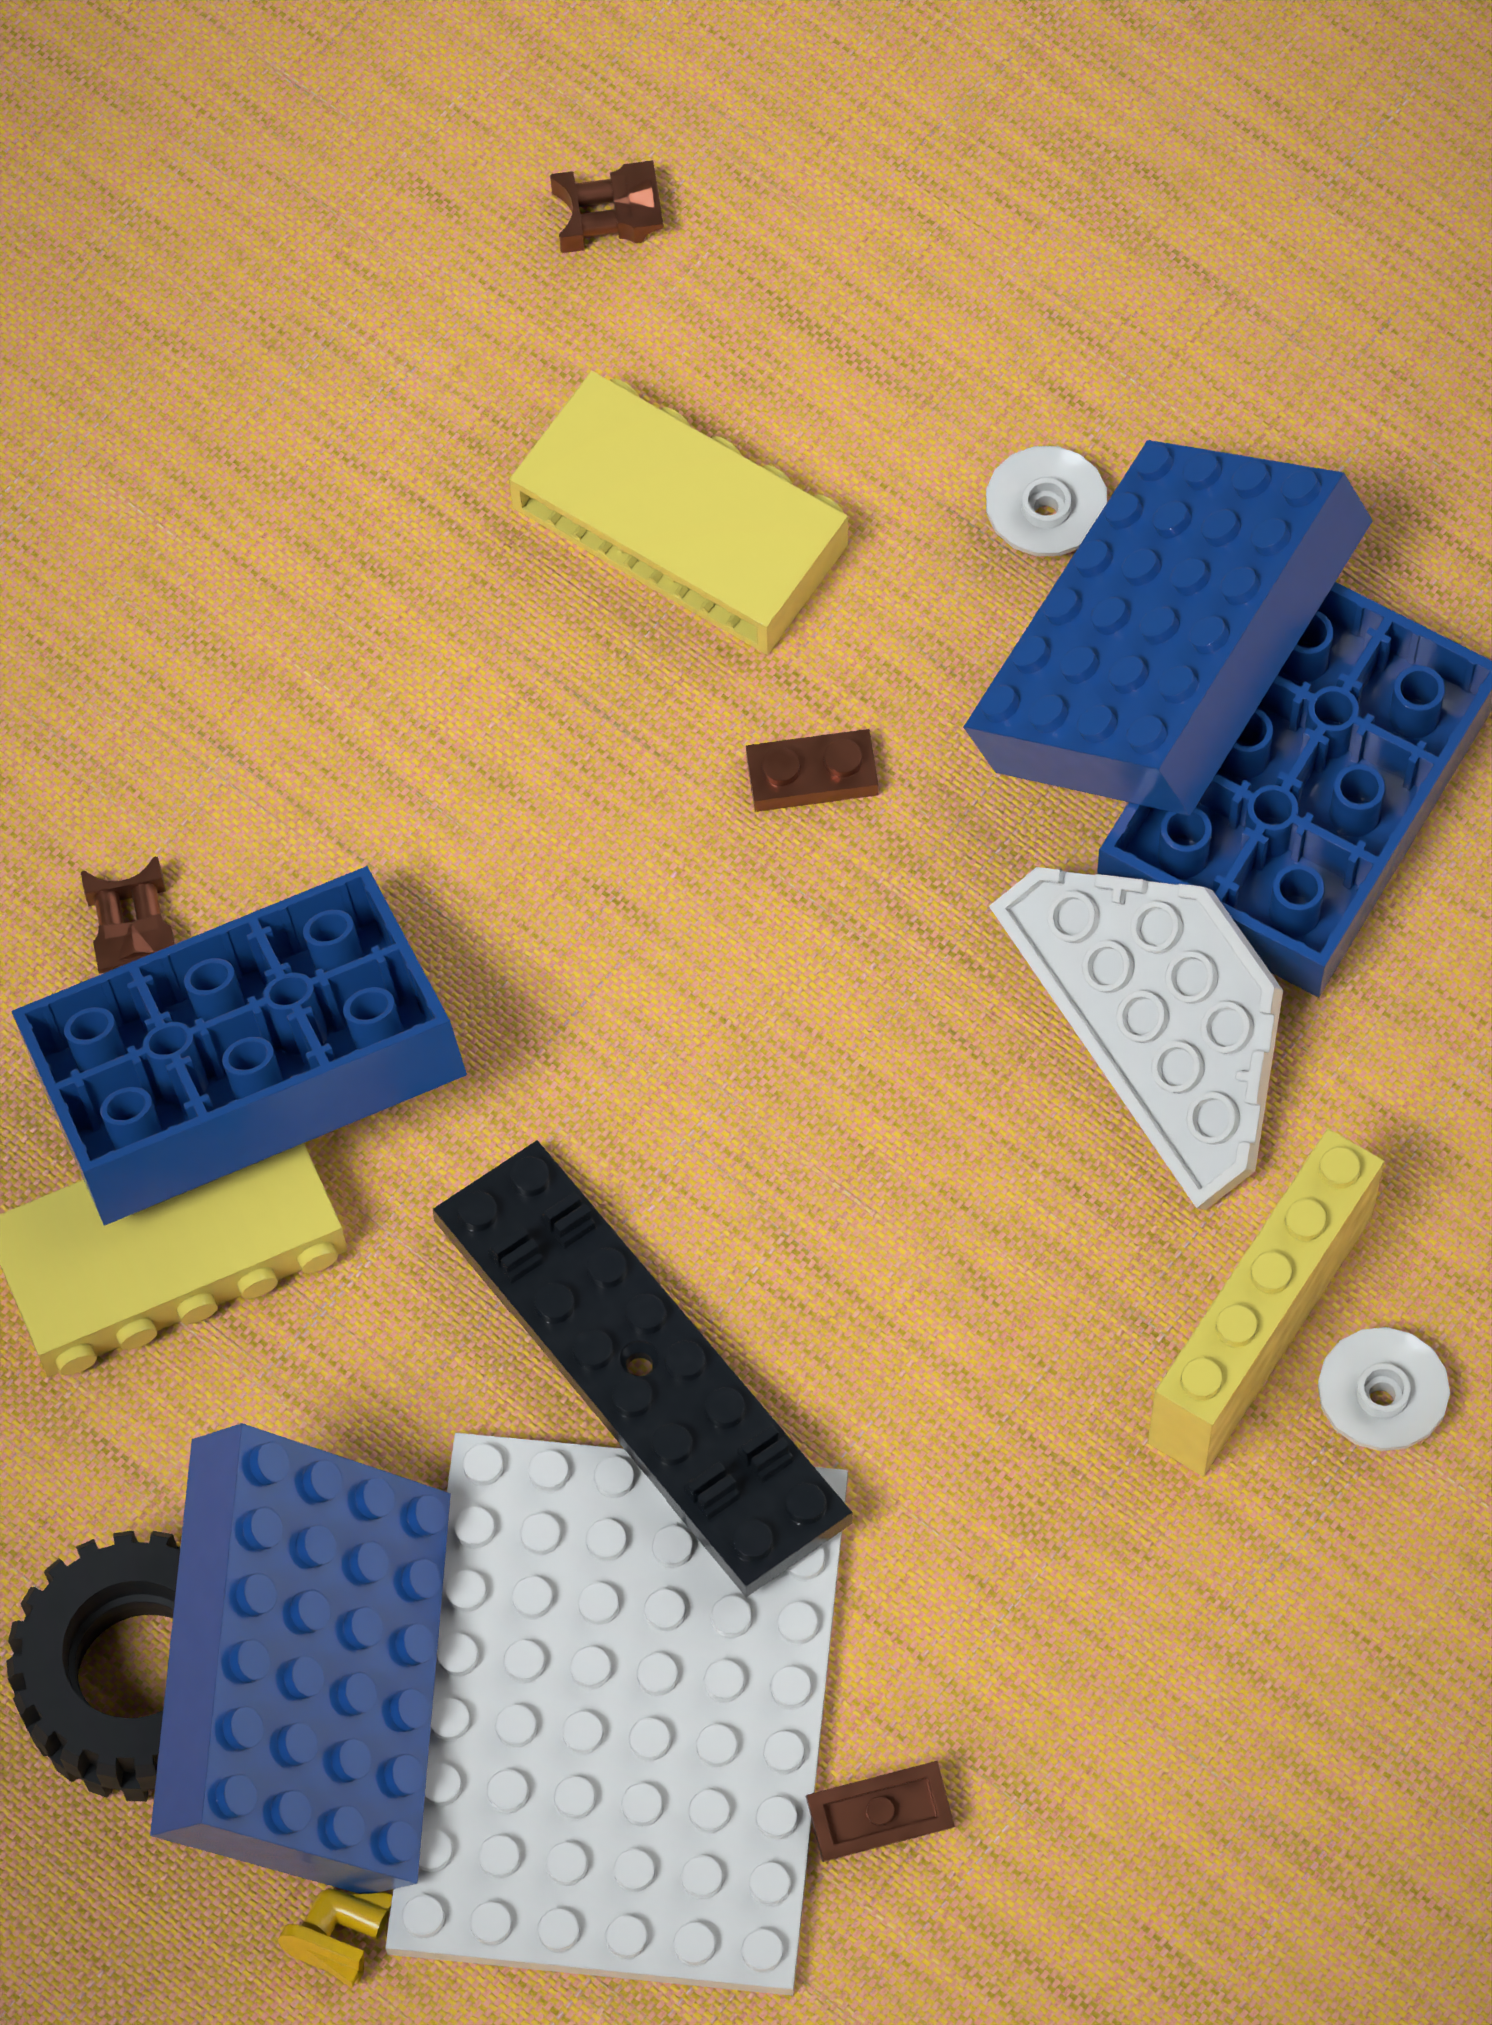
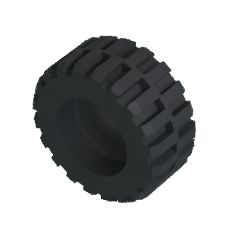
M134 1531L113 1533L115 1545L98 1549L95 1540L92 1539L76 1547L80 1556L78 1560L66 1566L58 1558L44 1571L49 1584L43 1591L36 1587H30L20 1603L26 1615L24 1621L12 1622L8 1642L14 1655L6 1662L8 1681L15 1694L13 1700L33 1742L43 1756H48L51 1759L56 1771L71 1782L80 1778L84 1781L89 1792L106 1798L112 1794L113 1789L122 1790L127 1801L147 1802L148 1790L155 1789L163 1711L139 1718H121L104 1714L89 1705L80 1690L78 1681L80 1665L88 1648L102 1632L112 1625L141 1615H159L173 1618L180 1547L177 1546L173 1534L153 1531L150 1535L149 1543L137 1541Z

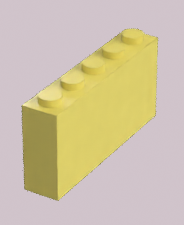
M592 370L509 478L512 507L514 510L766 655H769L848 546V516L844 514L841 507L832 499L820 494L810 495L793 485L791 480L779 469L770 465H764L763 467L743 457L739 450L728 440L719 436H713L712 438L692 428L688 421L675 410L668 407L659 409L641 399L637 392L624 381L612 378L609 381Z
M1326 1129L1156 1388L1147 1444L1202 1477L1206 1475L1372 1219L1385 1162L1383 1159L1331 1129Z
M304 1143L105 1226L84 1180L0 1214V1266L47 1378L58 1373L61 1375H73L91 1367L100 1355L119 1347L124 1350L141 1347L152 1341L156 1337L157 1331L179 1322L193 1324L205 1320L213 1315L221 1304L240 1296L245 1299L262 1296L274 1289L278 1284V1280L299 1271L303 1273L321 1271L332 1265L337 1260L338 1255L348 1251L342 1226Z

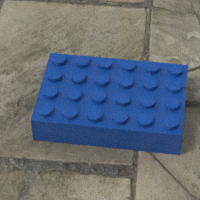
M1147 440L963 728L995 773L1190 816L1373 522L1371 516L1344 472Z
M1335 582L1192 814L1188 816L1129 802L1099 849L1097 874L1175 885L1202 886L1213 890L1272 974L1319 998L1491 713L1492 660Z
M368 866L11 1011L35 1072L104 1226L467 1075L451 1022Z
M243 1423L192 1439L150 1836L359 1894L378 1893L418 1883L451 1493Z

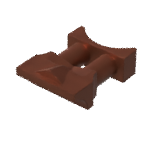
M653 160L623 164L618 170L610 172V179L575 183L573 171L550 175L552 194L563 200L572 212L570 221L559 234L561 253L585 250L584 238L618 233L619 239L630 240L633 243H642L651 232L664 229ZM614 203L613 210L580 214L579 207Z
M153 857L139 874L121 881H106L91 875L87 871L81 872L88 907L96 906L99 922L98 934L93 941L99 974L106 973L175 944L172 928L162 919L158 893L165 892L166 889L158 857ZM133 898L137 920L124 923L120 900Z

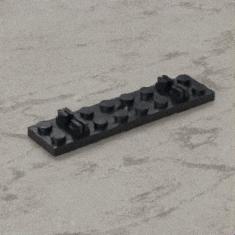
M538 1140L433 1208L434 1222L507 1310L523 1326L745 1597L757 1591L852 1524L853 1512ZM643 1358L652 1364V1369L646 1375L636 1376L629 1372L627 1369L628 1364L634 1359Z

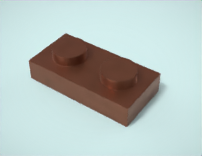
M869 729L746 745V758L755 812L878 796V779Z
M938 1761L805 1796L822 1862L955 1827Z

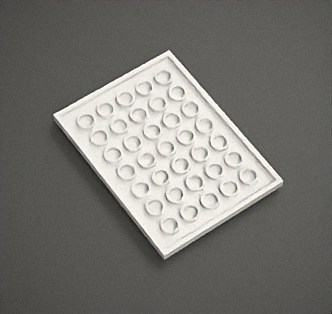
M455 1433L447 1492L451 1493L418 1883L393 1889L385 1948L387 1955L793 1996L812 1824L805 1796L815 1793L842 1531L757 1591L745 1597L624 1449ZM815 1467L845 1503L848 1470Z

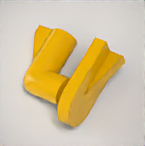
M331 1888L322 1890L316 1896L302 1926L297 1924L284 1926L277 1940L279 1946L290 1956L331 1973L352 1989L355 1983L359 1984L364 1974V1950L334 1939L330 1935L336 1923L378 1939L391 1911L393 1895L388 1893L349 1895Z

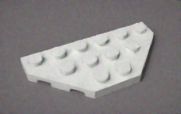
M1036 867L989 906L1195 1207L1207 1210L1254 1173L1283 989L1213 890L1202 886L1175 885L1150 882L1143 879L1101 874H1082Z

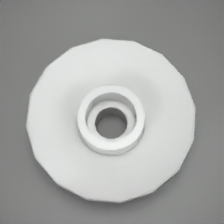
M1033 446L1010 455L994 470L986 488V514L995 533L1012 548L1033 556H1061L1077 550L1107 504V487L1097 468L1079 453L1059 446ZM1049 506L1055 509L1057 513L1053 515H1040L1035 511L1039 507Z
M1389 1327L1362 1329L1340 1340L1324 1359L1317 1385L1321 1409L1333 1428L1355 1445L1377 1451L1407 1449L1428 1438L1444 1419L1450 1396L1446 1368L1433 1348L1411 1333ZM1375 1391H1385L1391 1395L1393 1402L1387 1406L1378 1405L1372 1402L1370 1394Z

